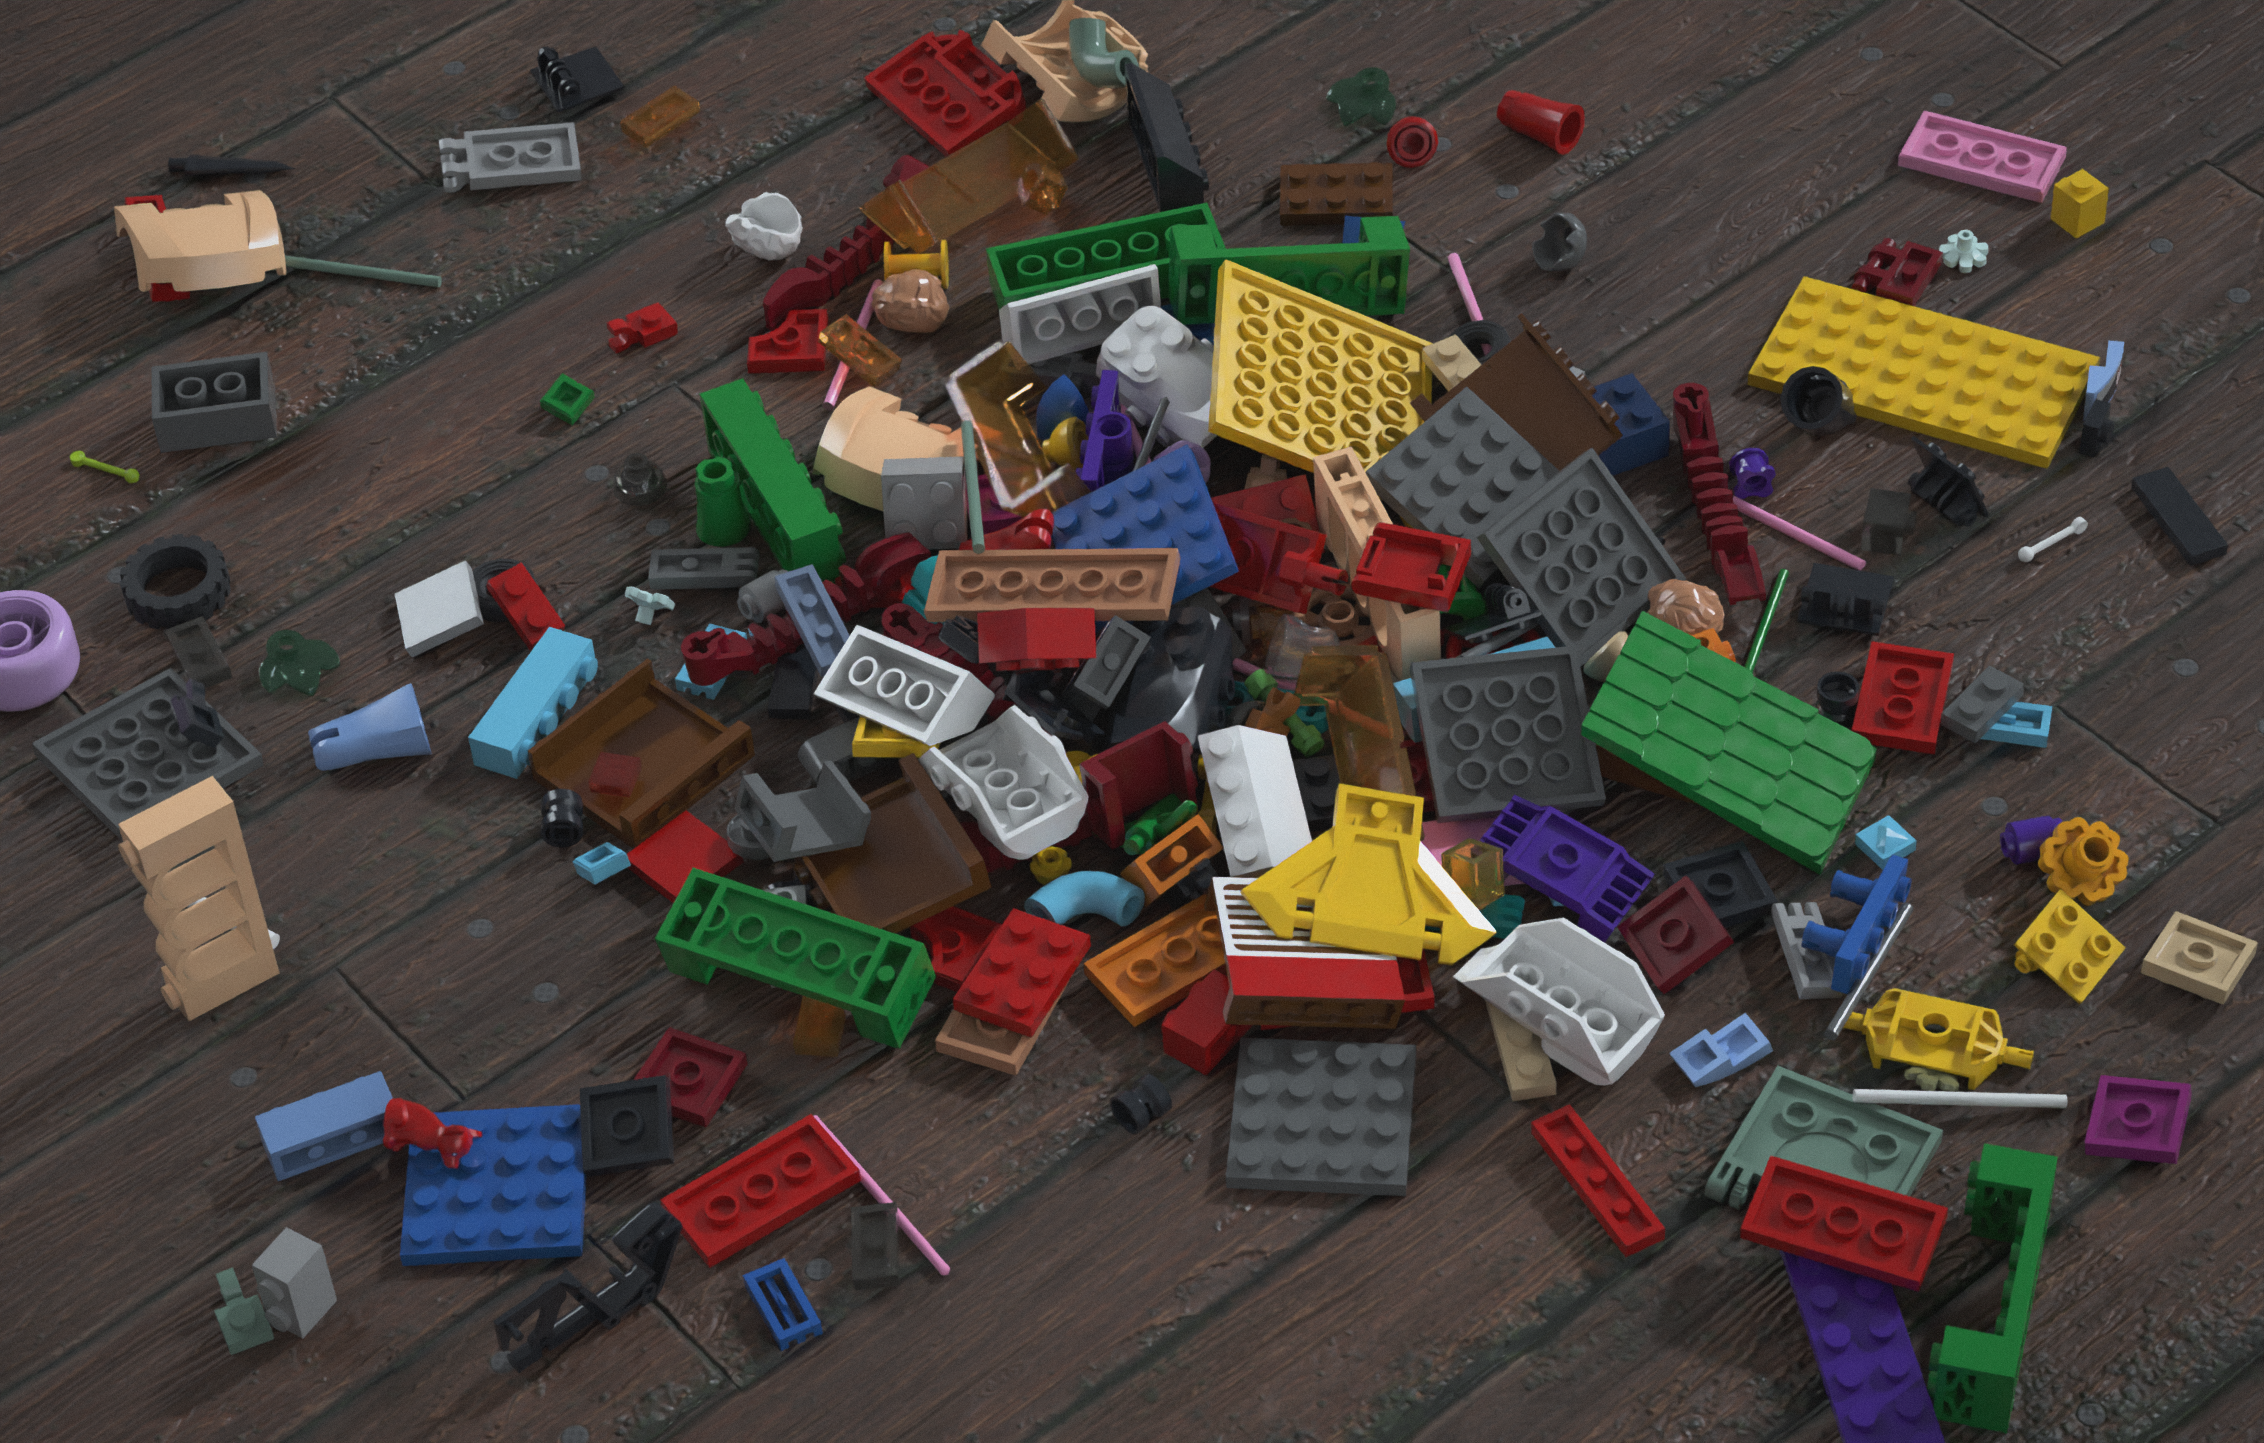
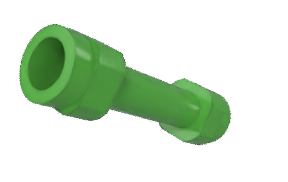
M1258 669L1246 679L1244 685L1256 702L1263 700L1266 703L1269 692L1273 687L1276 688L1278 686V682L1271 674H1267L1264 669ZM1296 713L1284 720L1283 724L1291 728L1289 731L1293 735L1291 744L1306 758L1315 755L1324 746L1325 741L1313 724L1306 726Z

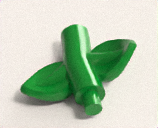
M1174 794L1160 799L1143 813L1138 820L1124 824L1125 842L1119 847L1124 848L1125 852L1129 855L1144 854L1160 839L1167 837L1188 822L1197 813V805L1190 800L1182 803Z

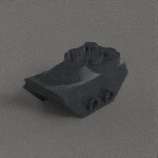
M1170 608L1168 620L1134 621L1132 626L1151 638L1118 691L1114 708L1109 711L1108 726L1105 732L1107 735L1099 751H1106L1164 721L1178 733H1184L1188 737L1193 749L1200 748L1199 735L1221 730L1225 726V712L1229 700H1233L1235 695L1232 629L1220 618L1210 614L1204 608Z

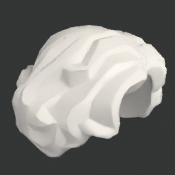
M765 192L757 198L745 201L742 205L741 213L730 215L726 220L725 226L732 235V241L745 252L766 260H782L784 257L793 254L800 243V234L802 232L800 220L802 217L787 197L778 193Z

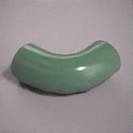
M1077 18L1069 22L1071 58L1080 76L1097 88L1118 89L1126 87L1124 64L1133 63L1138 67L1139 64L1134 54L1129 50L1108 52L1106 48V22L1096 18Z

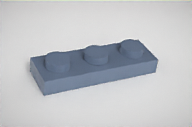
M813 564L775 576V588L820 676L823 677L848 640L849 634Z

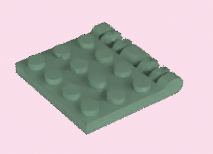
M1777 1066L1711 1174L1705 1188V1196L1723 1203L1730 1194L1728 1203L1731 1207L1739 1210L1746 1202L1752 1185L1758 1186L1770 1155L1911 1196L1942 1142L1943 1130L1875 1103H1854L1853 1095Z

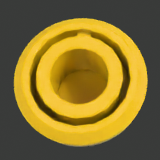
M1071 417L1057 425L1050 439L1043 442V453L1049 463L1056 462L1061 467L1071 471H1076V468H1083V464L1080 461L1082 440L1089 439V436H1086L1085 423L1077 417Z

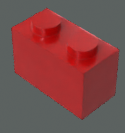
M1213 969L1202 982L1198 981L1194 984L1188 997L1177 1009H1172L1168 1012L1161 1026L1164 1053L1206 1076L1252 1027V1025L1225 1024L1223 1008L1230 988L1228 976Z

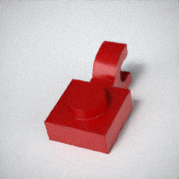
M659 302L625 315V321L618 318L606 322L607 329L614 335L613 338L608 340V345L616 354L637 342H640L646 348L678 334L677 322Z

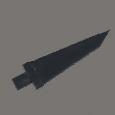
M190 154L187 158H169L168 160L169 172L184 173L185 176L277 172L295 169L274 160L200 156L196 154Z

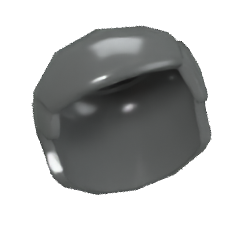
M1555 212L1547 220L1540 223V226L1544 229L1543 236L1532 243L1535 262L1539 267L1546 271H1565L1577 266L1586 252L1587 234L1584 224L1572 213Z

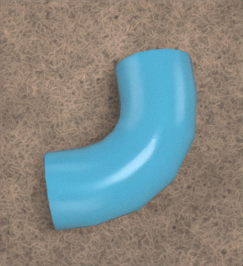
M1079 871L1059 876L1042 886L1025 901L1024 907L1026 913L1061 925L1077 915L1089 913L1099 914L1120 926H1127L1141 912L1145 902V894L1141 888L1118 876L1100 871Z

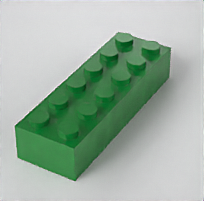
M1202 203L986 248L989 283L1000 310L1011 302L1154 264L1158 268L1160 299L1169 298L1167 289L1171 226L1209 224L1216 248L1226 249L1208 203Z
M743 378L700 393L708 451L713 459L722 457L732 463L733 471L738 476L740 493L746 512L781 568L789 572L813 564L822 582L828 580L835 584V578L840 576L838 568L846 563L845 552L838 540V536L843 533L840 520L835 512H828L826 501L820 488L812 487L810 476L804 463L798 464L796 462L790 441L787 438L782 440L780 437L779 428L772 414L767 416L764 412V405L757 391L751 392Z

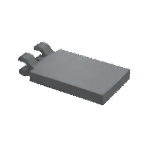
M574 122L464 132L465 139L444 138L439 140L440 153H451L440 155L443 177L454 176L453 178L443 179L445 192H457L467 183H470L471 190L581 181V167Z

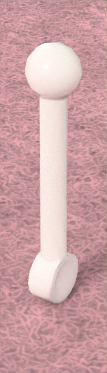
M2077 517L2073 520L2071 526L2032 547H2022L2018 552L2019 559L2023 562H2030L2034 554L2073 533H2083L2088 526V522L2082 517Z

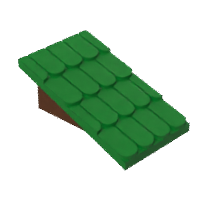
M1644 611L1641 612L1635 626L1620 651V655H1618L1605 683H1603L1581 725V735L1596 743L1602 777L1705 807L1821 875L1877 757V748L1872 746L1867 738L1818 714L1819 709L1754 677L1749 669L1702 646L1701 640Z

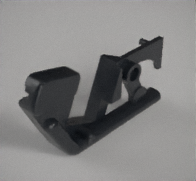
M956 615L955 619L952 620L946 619L939 633V639L969 662L978 664V622L960 615ZM1032 669L1006 671L1011 676L1007 682L1008 686L1002 700L1015 702L1016 706L1028 717L1033 716L1052 736L1055 735L1056 737L1080 741L1083 739L1093 748H1097L1103 743L1107 734L1091 720H1085L1086 716L1055 689L1063 673L1060 669L1047 671Z
M658 1202L649 1203L613 1237V1244L634 1262L630 1270L623 1274L617 1267H610L609 1273L612 1276L613 1282L595 1294L579 1278L563 1266L562 1274L553 1280L544 1282L536 1292L495 1319L493 1323L499 1348L505 1352L509 1349L512 1337L517 1342L524 1338L518 1327L535 1311L541 1308L535 1328L529 1334L527 1342L507 1355L511 1366L520 1373L543 1357V1349L547 1348L549 1351H552L596 1319L609 1330H612L621 1323L620 1317L638 1304L643 1308L653 1301L664 1286L683 1227L682 1223ZM568 1292L580 1305L556 1321L560 1307L564 1303Z

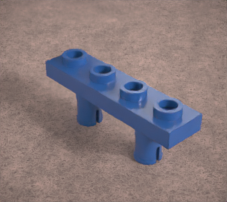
M1891 855L1880 877L1875 878L1874 881L1837 870L1831 884L1830 897H1837L1863 907L1851 929H1847L1846 932L1826 927L1810 920L1805 927L1801 943L1802 948H1809L1835 957L1832 990L1848 994L1856 978L1863 980L1870 961L1869 954L1878 953L1884 936V927H1892L1898 910L1897 903H1905L1912 883V879L1906 877L1908 859Z

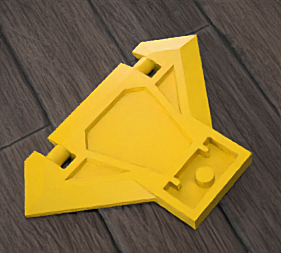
M1339 784L1336 790L1333 827L1240 891L1277 937L1292 939L1294 927L1310 930L1309 942L1414 960L1421 959L1422 948L1438 951V964L1453 966L1497 933L1420 842L1424 798ZM1297 904L1312 907V912L1296 910ZM1425 926L1440 928L1439 933L1425 931Z

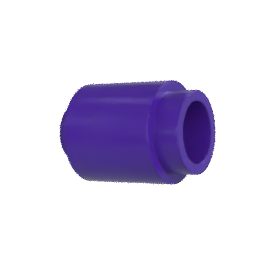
M2047 815L2007 823L2005 832L2000 834V845L2005 858L2010 857L2015 865L2039 861L2041 844L2049 837H2053L2054 828L2063 821L2060 818L2052 819Z

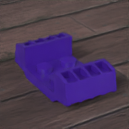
M1516 795L1512 797L1508 805L1471 850L1472 874L1481 881L1498 890L1510 874L1580 914L1577 926L1604 943L1655 875V873L1632 859L1624 847L1551 806L1541 807Z

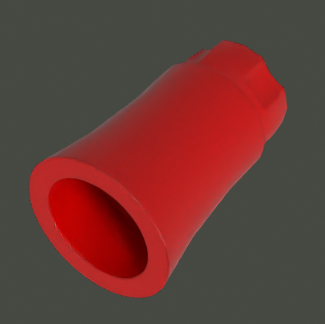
M1510 90L1503 95L1501 102L1498 104L1497 119L1500 120L1501 124L1510 127L1514 132L1528 136L1545 144L1559 154L1565 155L1576 146L1582 135L1585 113L1583 108L1577 104L1557 102L1527 92L1521 93Z

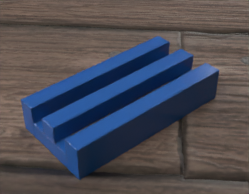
M785 1258L743 1275L745 1288L781 1351L788 1349L789 1342L796 1340L797 1344L806 1341L805 1335L812 1333L814 1337L823 1334L821 1322ZM780 1275L805 1322L798 1323L773 1276ZM763 1281L788 1329L783 1330L758 1282Z

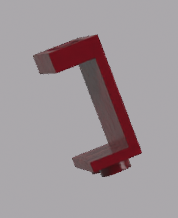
M1164 721L1079 764L1082 784L1089 796L1086 808L1090 829L1112 850L1123 845L1125 842L1123 818L1170 794H1174L1182 803L1190 800L1197 805L1195 788L1198 787V781L1192 770L1190 756L1193 754V748L1188 737L1182 732L1178 733Z

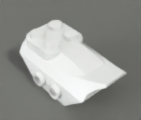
M1146 306L1140 308L1103 342L1097 359L1096 375L1101 380L1102 370L1118 371L1120 403L1127 408L1125 413L1131 415L1135 425L1139 428L1146 426L1149 429L1160 399L1168 398L1170 403L1156 437V440L1162 446L1168 447L1177 441L1186 440L1204 448L1217 436L1208 432L1213 344L1205 338L1201 341L1197 339L1185 325L1159 307Z
M1015 705L1007 709L997 720L940 750L932 747L918 759L926 773L932 778L935 786L941 791L946 790L961 810H968L977 819L982 835L1010 858L1018 860L1028 859L1049 846L1068 838L1076 831L1078 823L1085 813L1089 796L1070 764L1061 741L1055 735L1050 736L1041 728L1033 716L1028 717Z
M1565 918L1519 925L1500 944L1481 948L1453 976L1500 1011L1541 1037V1046L1550 1058L1595 1085H1610L1619 1080L1643 1054L1665 1016L1635 961Z

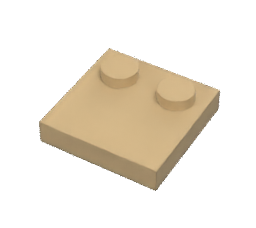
M2175 911L2144 958L2141 973L2224 1005L2254 958L2258 942Z

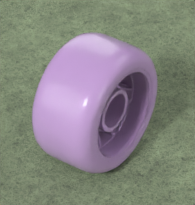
M28 590L0 592V711L13 712L33 709L50 702L64 692L72 683L80 663L78 642L68 613L55 599L43 593Z

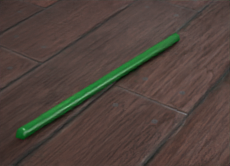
M1786 569L1779 570L1744 665L1752 673L1789 575Z

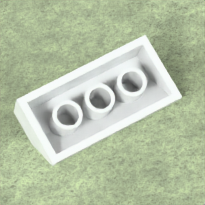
M1154 264L1011 302L1003 306L999 310L1002 340L1015 366L1020 367L1102 345L1107 337L1140 308L1146 306L1161 308L1158 268Z
M856 625L814 692V695L822 700L928 746L973 731L995 697V694L970 671L859 625Z
M1240 725L1198 736L1231 877L1259 878L1312 842L1286 736Z

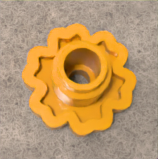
M2075 817L2070 821L2058 824L2054 828L2053 837L2046 839L2040 846L2041 856L2038 866L2043 872L2050 874L2047 879L2048 889L2054 893L2061 889L2073 900L2078 897L2079 901L2086 906L2107 900L2113 895L2115 886L2120 884L2127 876L2126 867L2129 859L2124 851L2117 849L2120 843L2118 833L2111 829L2109 830V827L2102 821H2097L2089 826L2081 817Z

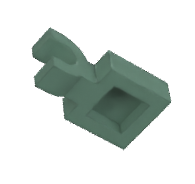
M233 1267L216 1273L226 1306L214 1310L230 1354L234 1355L273 1340V1332L269 1321L265 1318V1311L258 1294L244 1299Z

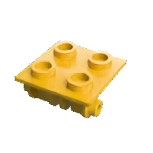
M2060 889L2014 944L2019 949L2015 954V967L2022 973H2029L2040 968L2077 1003L2081 1004L2126 947Z

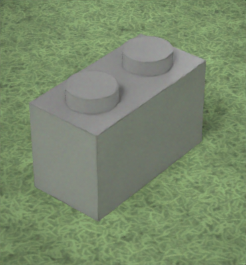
M287 1227L252 1264L257 1282V1291L261 1295L266 1312L265 1318L269 1321L270 1325L281 1332L288 1330L304 1338L337 1301L322 1245Z

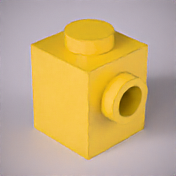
M2084 169L2062 178L2058 183L2054 184L2050 219L2076 239L2105 223L2109 188Z

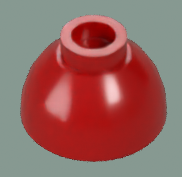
M1409 116L1402 118L1393 124L1387 134V150L1392 160L1400 166L1407 168L1422 166L1434 156L1437 150V132L1427 120L1421 117Z

